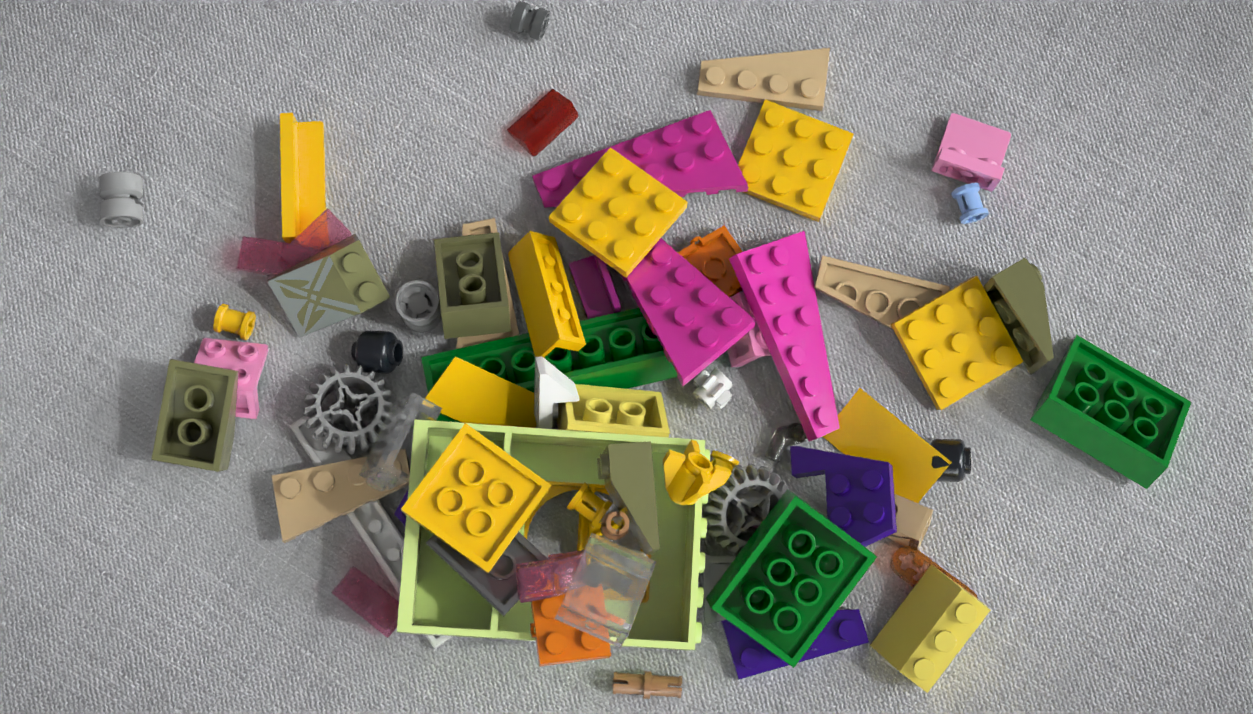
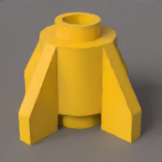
M694 440L689 442L684 454L669 449L663 458L666 491L670 499L680 505L695 504L702 496L724 485L732 474L728 468L716 464L713 467L708 458L699 454L698 442Z

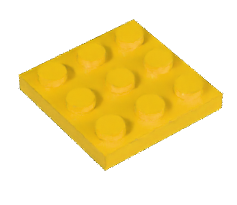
M765 99L738 164L748 184V192L743 193L819 222L854 133Z
M610 147L549 215V222L627 278L685 211L688 202Z
M978 276L967 279L890 324L937 410L948 407L1024 362Z
M465 423L403 505L401 511L486 573H489L552 485Z

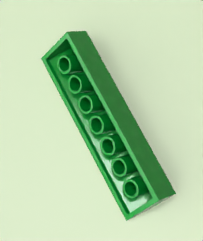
M639 308L579 321L586 345L579 351L555 347L544 357L575 384L628 389L676 378L678 375L672 363L666 358L664 348L657 336L653 334ZM529 333L421 357L428 393L455 356L533 393L535 390V354ZM431 409L434 421L462 423Z

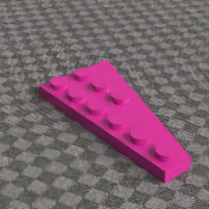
M711 110L611 146L616 152L680 197H685L687 193L706 192V195L719 194V190L736 189V192H748V184ZM610 147L533 175V182L544 208L557 207Z
M805 231L732 256L729 260L808 441H813L839 429Z
M662 238L659 239L627 278L621 274L623 280L627 281L632 290V296L650 329L664 348L666 358L674 366L682 387L755 326V319Z

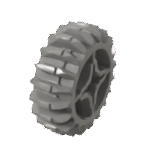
M346 364L343 366V373L339 374L338 370L332 367L330 368L331 378L321 373L318 376L320 384H310L309 390L312 394H306L304 397V402L309 406L303 408V415L310 417L306 420L305 425L306 428H316L312 433V437L315 440L323 436L325 437L322 443L324 448L329 447L333 442L336 443L335 452L340 453L342 445L348 446L349 454H354L355 445L359 444L360 449L365 452L368 450L367 440L377 445L380 442L378 434L385 436L388 434L389 428L385 424L393 423L394 416L389 412L394 411L395 404L388 401L392 396L391 390H382L385 386V381L380 379L373 382L375 377L374 371H370L364 376L362 375L363 369L361 365L357 366L356 373L350 372V367ZM348 387L359 389L365 393L360 395L354 394ZM335 390L337 393V403L329 406L328 411L322 412L321 404L323 400ZM344 401L350 409L355 408L354 418L352 413L350 414V412L347 409L343 410ZM375 406L377 413L375 419L367 427L362 428L360 416L368 412L369 408ZM344 424L350 432L341 431L331 425Z
M748 464L745 470L741 465H735L734 475L731 474L726 483L717 488L715 492L711 491L708 497L712 502L703 504V509L710 514L704 518H707V525L711 526L708 529V533L713 538L717 537V544L721 547L727 545V550L731 553H736L738 550L740 552L758 528L747 533L740 532H745L753 525L760 526L766 518L765 508L770 502L769 514L785 491L789 489L787 484L780 482L781 478L775 472L770 473V470L765 466L757 469L756 465ZM758 485L755 489L751 488L745 494L737 493L747 486ZM729 502H730V503H731V506H732V509H731V512H730L729 516L727 517V518H728V522H727V521H726V510H727V506H728V504H729ZM740 502L751 506V511L756 514V517L744 512L745 508L740 505Z

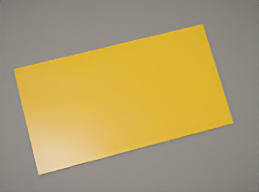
M456 356L421 403V405L462 423L529 428L537 426L534 416L533 392Z
M861 388L858 389L838 414L840 428L822 436L845 455L889 462L893 466L894 494L919 503L948 468V466L933 468L931 465L932 457L939 456L948 464L952 463Z

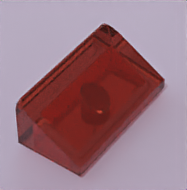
M551 89L512 124L507 131L530 155L535 157L579 117V114L569 99L556 90Z

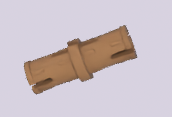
M614 511L606 514L601 520L600 529L603 537L609 540H620L629 529V518L623 512ZM611 521L618 525V531L612 528Z
M645 671L644 674L614 672L613 682L627 684L613 683V694L643 695L644 699H650V695L681 698L682 688L668 686H681L682 676L652 675V671Z

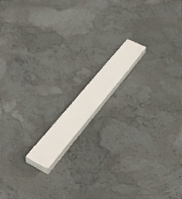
M303 416L289 425L315 466L352 459L343 445L341 452L337 453L335 452L336 443L332 442L329 447L324 448L322 446L324 436L315 440L312 437V433L316 428H306L305 425L306 420L310 417ZM378 499L356 508L355 511L347 515L400 595L404 538ZM426 635L434 649H437L454 637Z

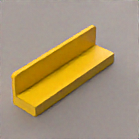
M280 113L282 238L288 247L325 245L327 243L324 124L322 121L297 122L293 113Z
M529 231L508 252V257L535 357L542 356L544 358L555 347L579 351L586 343L556 238Z

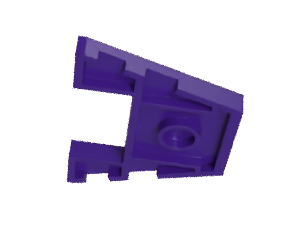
M790 446L792 476L803 478L825 474L827 518L865 547L897 532L893 466L889 462L800 446Z

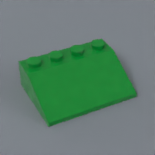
M1076 335L1041 395L1030 420L1148 489L1168 468L1191 401Z
M787 489L705 599L714 611L794 668L877 556Z

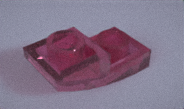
M243 236L236 269L267 276L270 274L277 275L310 258L311 248Z
M583 550L548 555V560L516 564L518 599L521 603L559 596L586 586Z
M353 566L331 593L388 638L397 628L399 602Z

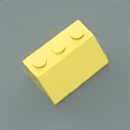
M575 384L580 400L558 404V430L669 437L670 434L661 392Z
M931 564L871 642L870 646L900 673L928 693L991 610L987 605Z

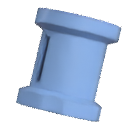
M978 183L960 186L951 193L952 198L957 200L961 212L959 219L962 224L979 221L989 214L988 209L983 208L978 193L980 190Z

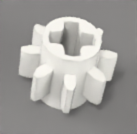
M704 369L693 380V385L697 387L692 393L693 396L709 410L715 404L722 409L733 396L728 391L733 386L732 382L717 369H714L710 374Z

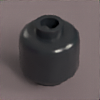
M364 331L359 335L358 340L353 343L351 355L357 365H361L362 372L374 371L375 373L389 374L402 362L403 345L393 332Z
M934 439L931 441L930 445L952 462L948 464L940 456L932 457L931 465L933 468L948 466L937 481L960 482L965 478V474H971V447H966L963 440Z

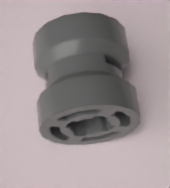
M518 1L511 17L510 31L518 34L525 31L529 34L530 38L541 41L548 26L550 11L543 8L531 10L529 3Z

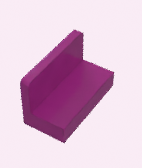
M593 254L592 256L569 263V269L587 319L621 312V305L604 261Z

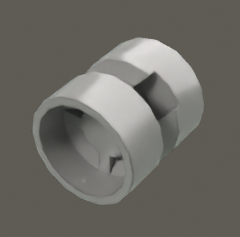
M118 171L102 174L99 177L100 197L104 200L100 202V223L113 228H132L142 225L143 203L138 200L143 197V177L131 172Z
M415 280L406 283L400 288L396 295L395 303L397 311L407 328L414 332L424 333L437 327L442 317L440 299L433 286L425 281Z

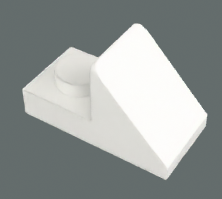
M540 356L535 357L534 416L537 428L552 429V419L558 418V403L577 402L580 399L575 383Z

